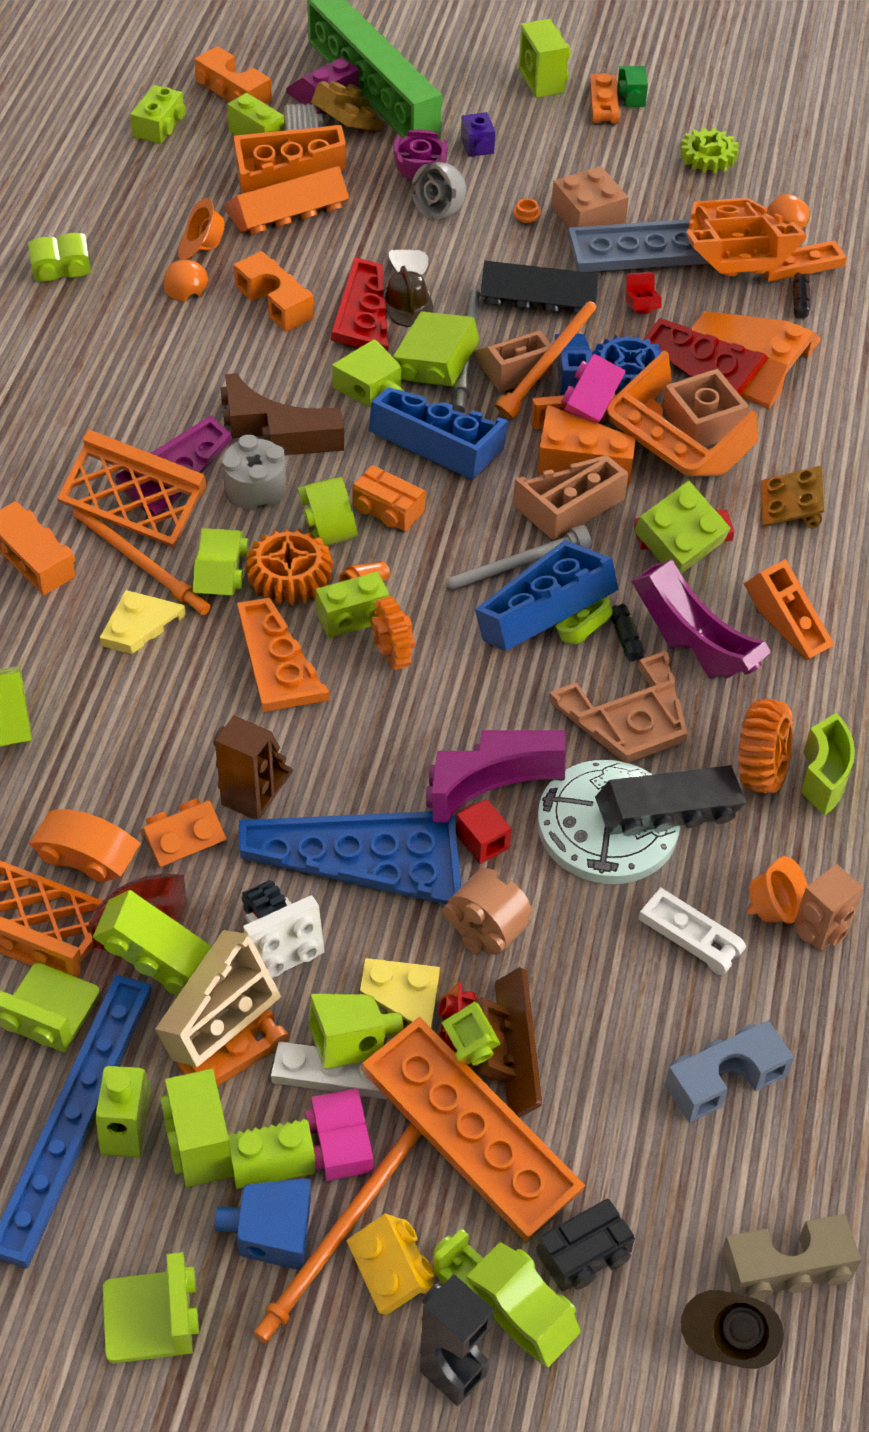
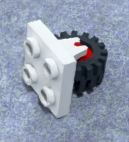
M271 880L242 892L241 899L244 903L243 908L247 913L245 916L248 924L243 926L244 933L249 934L271 978L277 977L284 971L303 962H309L318 955L325 953L319 905L312 895L292 904L287 897L280 893V888L277 885L275 886V882Z

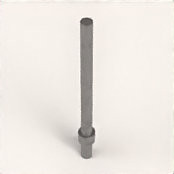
M474 289L469 292L466 316L474 317L475 323H477L480 292ZM472 354L455 381L452 390L454 397L453 410L462 413L465 412L466 399L469 398L471 391L469 376Z

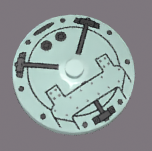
M615 760L588 761L566 769L565 779H553L546 787L539 803L537 817L538 833L550 857L569 873L579 878L602 884L630 883L656 872L673 854L680 826H674L663 832H655L654 829L643 830L633 836H624L623 833L608 835L595 796L609 780L652 775L638 766Z

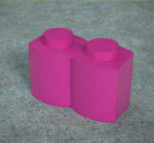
M358 1088L311 1097L312 1110L305 1111V1119L309 1123L310 1133H316L318 1145L313 1146L315 1169H323L326 1181L372 1173L373 1155Z

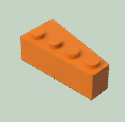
M342 125L233 136L235 163L241 194L337 166L340 167V170L346 169V143Z

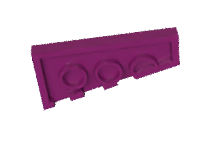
M210 415L151 452V454L202 473L231 442V433ZM126 470L115 475V483L117 485L133 480L130 472ZM148 481L139 485L144 498L161 492L159 483L154 481ZM136 486L124 490L133 501L140 500ZM182 492L168 496L171 505L183 494ZM165 498L147 504L152 517L165 513L169 509Z

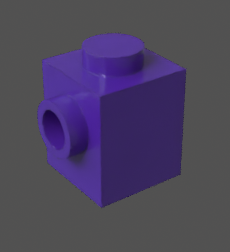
M487 112L461 116V140L468 157L494 154L495 129Z

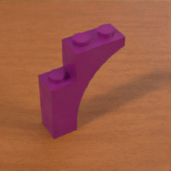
M672 559L652 565L631 581L670 649L684 646L685 649L692 648L708 678L723 676L726 679L738 672H743L744 675L750 674L762 666L761 660L771 653L765 641L738 632L712 613L691 590Z
M481 730L480 744H474L473 751H437L435 765H429V786L426 787V807L433 808L434 822H448L453 814L465 803L482 793L500 786L530 780L565 779V730Z

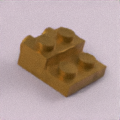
M322 81L316 86L311 102L346 126L381 131L384 121L376 117V111L368 107L370 99L362 95V89L351 84L345 87L335 81H331L330 84Z

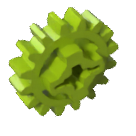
M703 127L700 132L693 129L692 135L686 133L684 139L681 140L680 158L685 159V165L693 164L692 169L696 170L698 168L702 170V173H705L707 170L716 173L717 169L725 172L727 166L733 167L734 161H737L739 152L738 142H734V136L726 137V131L720 132L716 128L707 131Z

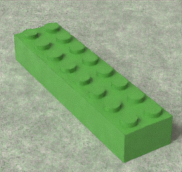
M307 0L308 42L329 64L342 57L359 69V88L362 89V95L370 99L369 105L399 136L401 135V138L406 137L407 132L411 130H428L437 133L438 139H440L442 127L441 105L443 104V97L440 91L432 86L426 77L422 76L347 0Z

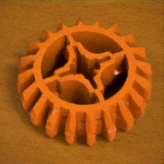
M286 527L282 533L273 530L271 536L262 534L260 541H253V546L251 550H248L246 556L245 573L247 574L250 587L254 588L257 596L264 595V598L276 599L278 606L283 601L289 602L293 606L295 601H301L305 604L307 597L316 599V589L327 586L332 579L333 559H331L328 546L324 545L322 538H314L312 531L302 534L300 528L296 532H289Z
M756 699L745 713V720L742 722V732L740 733V744L738 745L739 756L737 758L739 761L738 771L740 773V780L745 789L753 790V792L776 793L787 779V771L790 769L789 764L794 746V722L792 720V712L787 703L777 701L776 699Z

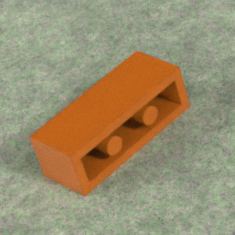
M17 501L0 509V553L43 596L76 577L73 564L76 559L71 549L66 545L62 546L56 540L54 533L48 527L44 528L37 521L36 516L31 510H25Z

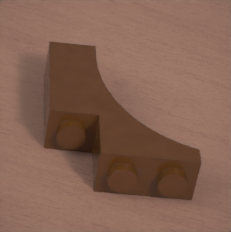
M237 373L225 374L226 387H220L222 405H228V408H223L224 426H230L232 438H240L244 435L263 436L264 440L281 446L284 449L285 456L344 451V426L341 407L316 409L281 404L263 397L252 390L242 381Z

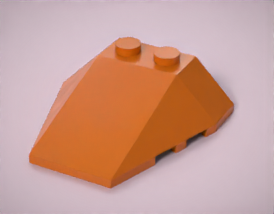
M749 198L694 201L689 229L687 230V239L692 247L720 274L735 276L739 272L750 271L754 274H762L766 270H776L806 240V234L798 224L794 222L785 224L782 222L783 216L779 214H774V217L767 214V208Z
M704 311L691 327L696 332L715 336L719 340L731 344L733 342L742 345L746 349L765 353L769 357L740 394L742 398L770 409L782 393L785 376L800 355L808 358L821 340V337L815 332L789 321Z

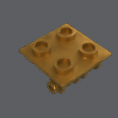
M822 465L761 480L763 527L802 518L809 528H817L822 522L821 513L825 512Z

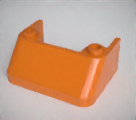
M665 350L662 351L609 402V419L612 424L626 434L636 437L637 442L682 474L687 476H721L728 472L758 442L757 413L751 410L713 448H705L663 418L662 406L654 400L665 389L666 385L672 383L669 353Z

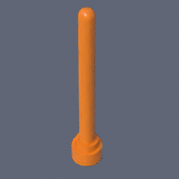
M589 301L582 307L512 393L508 392L506 396L502 395L494 404L495 408L503 416L513 420L521 411L519 408L522 405L521 400L595 312L596 304Z

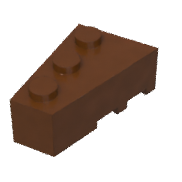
M233 715L225 727L221 726L218 729L213 741L216 748V768H218V789H220L221 805L254 820L260 819L293 770L290 766L285 765L287 760L285 755L278 753L280 746L272 731Z

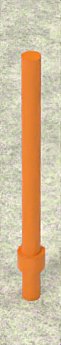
M77 509L73 510L74 517L168 588L176 600L182 604L190 605L201 615H206L209 612L210 604L193 593V587L187 582L177 580L95 516Z

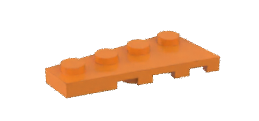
M270 597L237 603L238 615L262 711L268 712L330 701L329 690L318 679L317 672L311 662L308 663L304 657L301 646L296 639L292 638L287 624Z

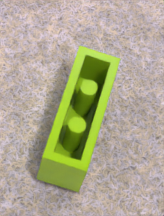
M131 890L108 900L92 937L103 944L108 952L121 956L133 964L139 973L151 976L163 984L169 993L179 995L212 947Z

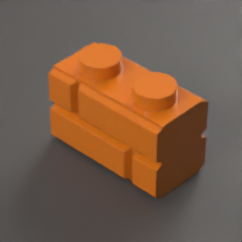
M371 465L364 473V476H361L353 484L352 506L362 514H370L382 520L388 527H397L406 532L425 511L426 491Z

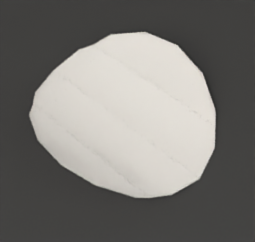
M391 250L389 252L391 263L398 272H400L403 265H405L407 271L417 272L421 275L427 269L428 256L423 251Z

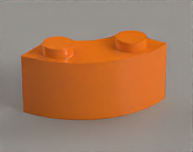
M70 809L49 811L29 842V845L38 852V856L44 862L54 867L66 866L77 869L99 883L120 878L141 844L130 834L102 818Z

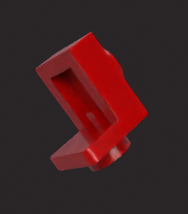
M652 272L632 273L625 276V302L636 313L648 314L652 313L653 309L662 308V297L655 291V275Z

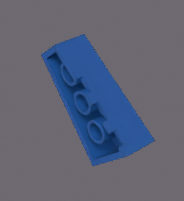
M388 387L371 402L369 432L473 480L504 450L508 420L497 418L496 422L483 419V413L473 410L469 414L454 411L451 404L444 402L429 404L426 403V397Z

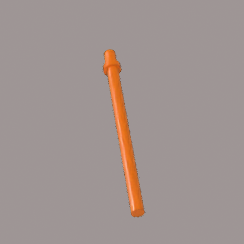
M412 1123L406 1128L276 1303L271 1302L265 1309L266 1316L253 1332L257 1340L266 1344L279 1326L286 1325L290 1319L289 1312L422 1134Z

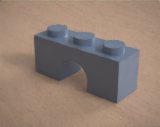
M769 1020L757 1026L749 1024L739 1030L736 1036L725 1041L717 1039L709 1043L703 1051L691 1057L688 1054L678 1057L669 1066L665 1086L690 1123L723 1107L728 1088L720 1075L729 1072L738 1073L744 1076L753 1089L757 1091L788 1076L794 1056Z

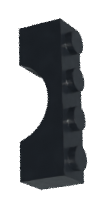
M453 1274L444 1285L441 1282L436 1283L423 1298L420 1372L458 1407L486 1377L488 1359L482 1354L476 1344L492 1328L494 1309Z

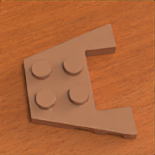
M666 650L639 660L638 669L650 685L649 688L597 707L592 706L577 682L551 691L549 694V701L555 708L625 763L633 762L686 742L688 732L680 700L677 699L675 679L670 671V659Z

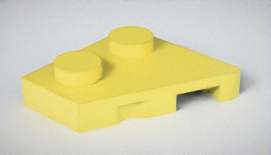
M126 590L100 636L101 646L133 654L142 648L148 640L154 639L163 633V626L171 620L177 618L180 621L184 618L186 614L185 605Z
M365 958L360 994L373 996L378 1007L384 1009L386 1013H401L402 1019L410 1024L420 1016L432 1029L440 967Z

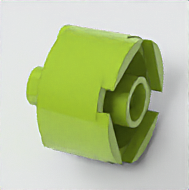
M341 476L297 487L302 506L308 505V508L303 510L307 528L314 527L315 529L312 530L314 538H322L324 545L329 546L358 537L353 511H351L349 505L350 500Z

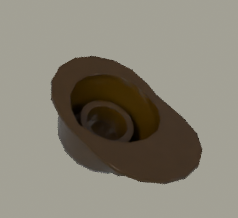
M405 265L401 266L400 272L393 274L389 279L388 285L384 290V300L388 314L393 321L405 327H412L421 311L433 313V303L422 275L417 272L407 271Z
M707 1290L695 1295L686 1304L681 1315V1332L686 1344L697 1355L708 1360L741 1368L757 1369L770 1364L779 1355L784 1343V1327L779 1315L769 1304L756 1298L722 1290Z

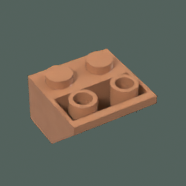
M539 330L473 351V357L497 390L503 392L517 387L552 344L542 331ZM553 363L539 380L552 376Z

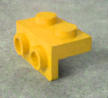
M385 1213L346 1240L380 1314H390L419 1293L427 1294L435 1285L432 1280L434 1277L433 1268L429 1261L420 1254L415 1244V1241H417L416 1232L407 1220Z

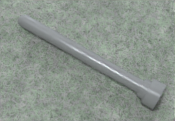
M583 524L570 528L564 538L455 575L447 579L446 585L449 589L455 590L537 561L564 540L590 549L592 547L591 536Z

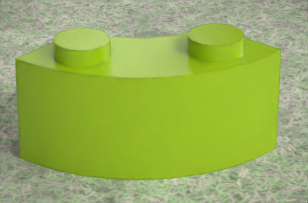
M201 528L200 546L194 564L193 593L234 595L236 589H242L243 570H240L242 557H246L249 550V538H244L243 531Z
M837 713L810 728L803 752L810 765L806 771L801 793L824 816L841 800L855 756L851 732Z
M499 1242L466 1277L473 1291L494 1309L493 1318L501 1328L528 1354L548 1368L581 1333L574 1315L576 1309L565 1296L556 1294L546 1285L534 1269V1261L525 1251L521 1249L515 1251Z

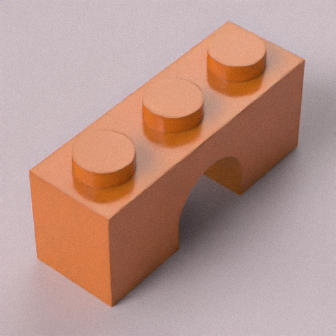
M219 46L194 58L196 81L227 101L231 102L245 93L250 94L264 104L272 101L271 78L255 68L242 73H236L235 56Z
M263 251L234 264L235 287L251 301L268 296L269 318L285 332L314 318L313 305L315 301L312 293L301 286L291 274L285 272L274 259L268 257Z

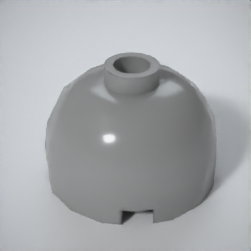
M444 162L424 164L416 171L413 177L412 185L416 184V194H412L413 201L418 211L424 217L431 218L432 216L435 219L447 218L455 214L462 207L466 198V183L462 174L454 166Z

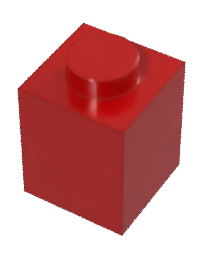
M486 798L477 804L466 806L457 814L456 836L477 862L482 864L510 848L511 827Z

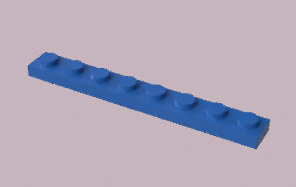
M115 974L0 1220L1 1261L28 1269L96 1118L104 1068L106 1066L119 1067L152 994L151 984Z

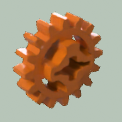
M388 596L375 600L376 603H374L375 617L370 620L375 647L377 651H381L382 656H386V661L390 664L391 669L398 670L409 667L412 663L411 649L415 647L409 615L405 616L403 610L400 611V605L396 603L395 597Z

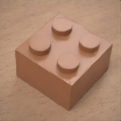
M600 166L553 180L551 208L568 228L625 224L629 197L603 167Z
M714 369L666 385L662 409L663 415L669 423L705 447L719 442L748 414L749 406L719 369Z

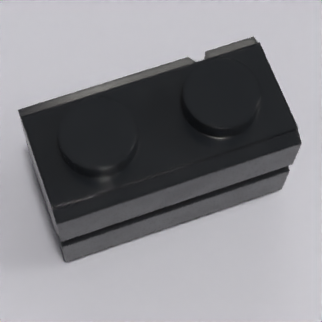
M607 1198L539 1236L536 1252L546 1269L549 1270L560 1291H565L572 1286L579 1290L589 1285L596 1278L597 1275L595 1273L609 1266L611 1270H614L625 1264L631 1257L630 1253L632 1252L635 1238L624 1219H621L613 1203Z

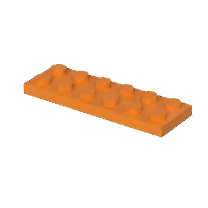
M420 1016L362 1063L361 1071L526 1243L584 1190L585 1184L467 1064L457 1060L455 1052Z

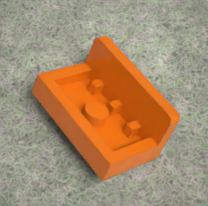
M196 798L179 805V813L167 817L164 811L145 819L147 826H144L140 833L142 837L145 836L158 868L227 840L210 800L200 804L199 799Z

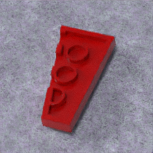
M357 257L354 258L332 329L331 341L360 348L375 339L388 352L389 342L387 339V321H385L386 304L383 295L384 279L382 264Z
M662 318L657 320L643 339H650L651 344H659V350H665L669 353L670 363L690 377L719 369L739 395L769 358L765 353L746 349L744 346L733 342L731 344L719 340L715 336L696 332L692 328Z

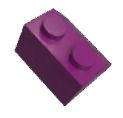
M341 57L300 78L286 88V93L304 105L308 103L312 105L311 100L319 82L325 81L330 84L331 81H335L345 87L351 84L359 88V69ZM316 106L317 114L323 115L326 113Z

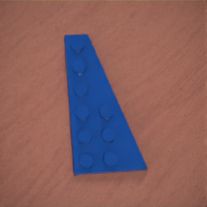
M433 811L239 820L240 858L445 905L461 888L454 814L448 822H434Z

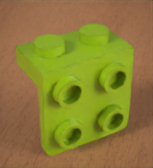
M36 963L30 968L14 995L0 990V1027L65 1053L99 999V987L45 964Z
M184 1252L166 1254L167 1272L111 1278L104 1282L105 1350L107 1360L110 1363L116 1364L193 1353L192 1335L199 1334L197 1307L190 1308L189 1294L196 1293L194 1266L186 1267Z

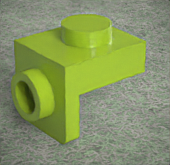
M476 1002L471 1003L441 1022L457 1050L455 1056L459 1062L465 1064L472 1063L473 1066L481 1064L492 1057L494 1054L492 1049L501 1044L481 1007Z
M463 1229L459 1230L453 1237L450 1235L446 1236L438 1243L433 1252L434 1275L444 1284L455 1274L473 1290L466 1276L483 1257L468 1245L469 1234Z

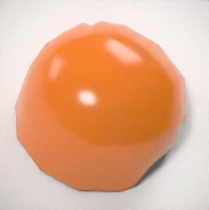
M779 195L767 208V214L774 217V214L783 216L782 222L785 224L794 222L803 229L809 222L810 210L808 205L795 195Z
M175 261L166 270L163 280L164 292L170 298L183 302L187 301L188 297L194 293L200 297L202 292L208 287V274L195 261Z

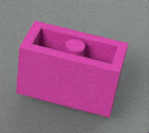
M593 353L588 363L582 361L574 376L579 379L576 387L574 388L569 385L561 400L562 403L566 404L563 411L599 423L626 371Z

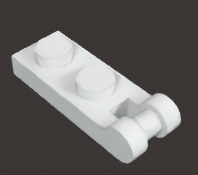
M661 887L640 911V921L706 962L708 967L718 975H725L732 966L731 960L739 957L746 948L744 941L739 936ZM713 942L721 945L722 949L719 951L711 945Z

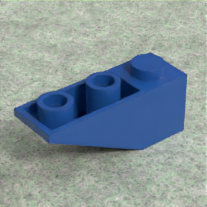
M555 334V340L560 334ZM576 334L557 357L560 396L566 393L569 385L574 388L576 387L579 379L574 376L582 361L588 363L592 357L591 349L584 334Z

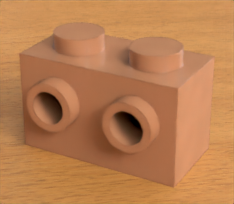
M835 864L805 888L793 928L803 941L811 943L819 952L831 943L834 946L839 944L849 932L864 887L838 864Z

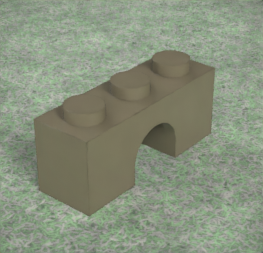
M839 1214L806 1221L799 1236L803 1253L797 1256H788L777 1251L770 1241L767 1229L726 1236L721 1255L733 1293L762 1300L776 1291L788 1289L790 1293H798L809 1289L813 1284L828 1281L829 1285H839L849 1281L854 1276L861 1262V1257L846 1215Z

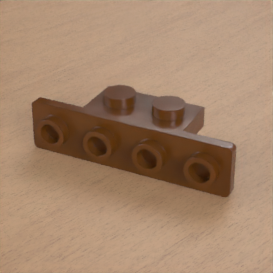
M521 967L495 982L497 1003L483 997L474 1001L481 1007L501 1043L492 1049L494 1053L492 1057L477 1065V1071L505 1083L508 1107L519 1118L542 1105L527 970Z

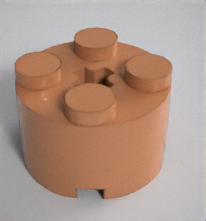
M489 868L477 870L448 900L442 909V914L463 936L461 941L470 952L477 954L481 950L488 954L497 955L501 954L530 924L531 920L528 917L532 914V907L523 891L510 880L505 884L497 878L500 873Z

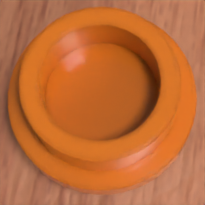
M524 198L517 202L513 209V215L518 221L530 224L540 218L541 209L537 201Z

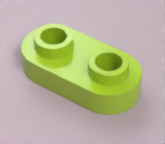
M605 597L557 623L556 628L561 641L579 644L585 641L587 636L600 625L606 623L613 614L609 598Z

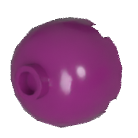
M411 130L407 132L406 137L400 139V135L393 143L395 167L408 180L413 181L416 171L424 164L446 163L447 142L445 139L443 142L438 139V134L433 131Z

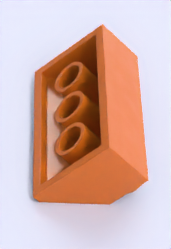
M337 166L237 195L224 204V208L240 233L250 231V234L254 235L266 231V225L275 223L276 228L292 223L291 218L301 216V219L305 220L317 216V210L326 208L328 213L343 208L341 203L350 198L340 167Z

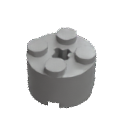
M244 435L240 437L239 442L231 445L225 451L222 458L224 488L228 499L234 505L244 509L255 510L258 509L257 505L267 504L270 507L277 504L286 493V463L284 449L281 446L268 440L257 439L254 435Z

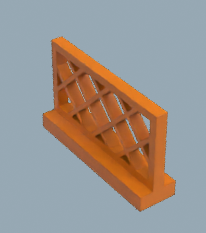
M88 429L83 438L84 446L57 497L58 502L175 548L198 498L203 497L207 488L204 474ZM88 456L101 460L104 469L86 475L83 466ZM121 469L129 471L133 480L115 486L110 474ZM107 475L112 488L94 494L89 481ZM148 481L159 483L161 492L144 498L139 485ZM86 483L90 496L80 500L69 497L73 487ZM136 486L140 500L123 506L118 493ZM178 492L190 496L186 505L173 509L168 496ZM114 494L119 507L107 512L101 510L97 500ZM165 498L170 511L152 517L147 504ZM144 506L148 519L138 523L128 520L127 511ZM181 514L179 520H177L176 516ZM172 517L176 526L171 537L159 533L155 523Z
M0 860V874L5 875L7 878L5 881H0V892L11 890L13 899L0 901V912L17 908L20 916L10 920L0 917V954L30 966L42 963L78 977L81 973V963L97 943V940L92 937L100 921L98 919L84 923L81 914L90 911L103 914L108 902ZM29 885L38 888L39 893L19 897L16 889ZM63 898L70 901L71 906L51 910L49 901ZM43 902L45 912L25 916L24 906ZM75 915L77 925L58 929L56 919ZM49 921L52 930L41 933L31 929L29 926ZM82 934L84 939L79 948L62 941L63 938Z

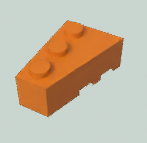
M547 405L537 474L543 475V471L551 469L554 473L570 469V464L608 455L628 472L627 486H629L636 437Z

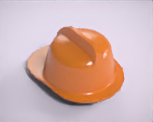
M203 198L198 201L189 215L186 230L178 249V257L181 260L190 259L198 250L210 251L215 249L222 239L225 226L224 218L214 210L213 202L209 198Z
M782 856L776 859L764 873L750 882L749 895L751 903L746 909L748 914H757L766 923L785 922L792 924L796 920L805 888L808 885L803 871L792 858Z

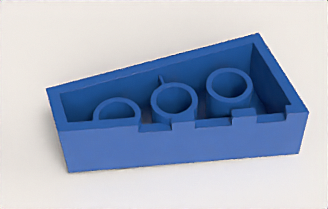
M566 540L562 541L475 609L482 640L507 651L618 591L613 558Z

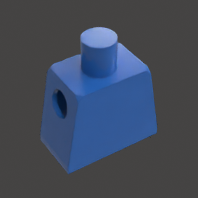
M310 1179L245 1185L243 1187L241 1207L217 1206L215 1231L237 1233L238 1253L242 1257L300 1270L305 1262L311 1204Z

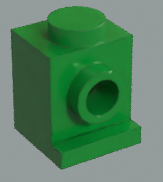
M619 66L617 92H619V96H623L625 107H645L648 90L645 66Z

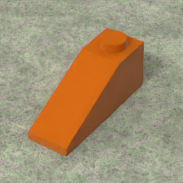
M786 559L765 569L743 583L758 611L806 660L835 645Z

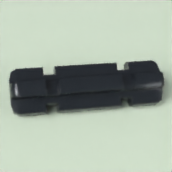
M798 272L794 275L793 301L795 306L794 315L797 318L809 316L810 277L807 273L801 274Z
M625 604L614 605L612 607L613 614L611 619L613 624L616 625L615 630L620 643L625 648V656L629 661L640 660L644 656V647L642 642L638 640L640 637L633 619L629 617L631 615L629 609Z

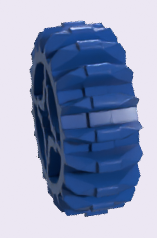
M626 334L624 338L615 335L613 340L604 339L603 344H597L592 355L594 353L626 371L614 393L617 395L662 350H659V344H651L650 339L641 340L639 335L635 338H630Z

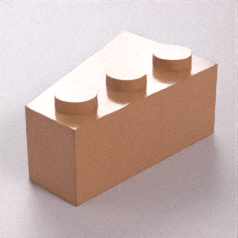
M608 455L570 464V469L556 473L552 469L543 471L541 477L526 480L525 477L516 478L513 506L555 541L565 536L570 528L588 522L625 499L628 472Z

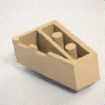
M223 930L155 1028L172 1061L198 1067L281 998L249 934Z

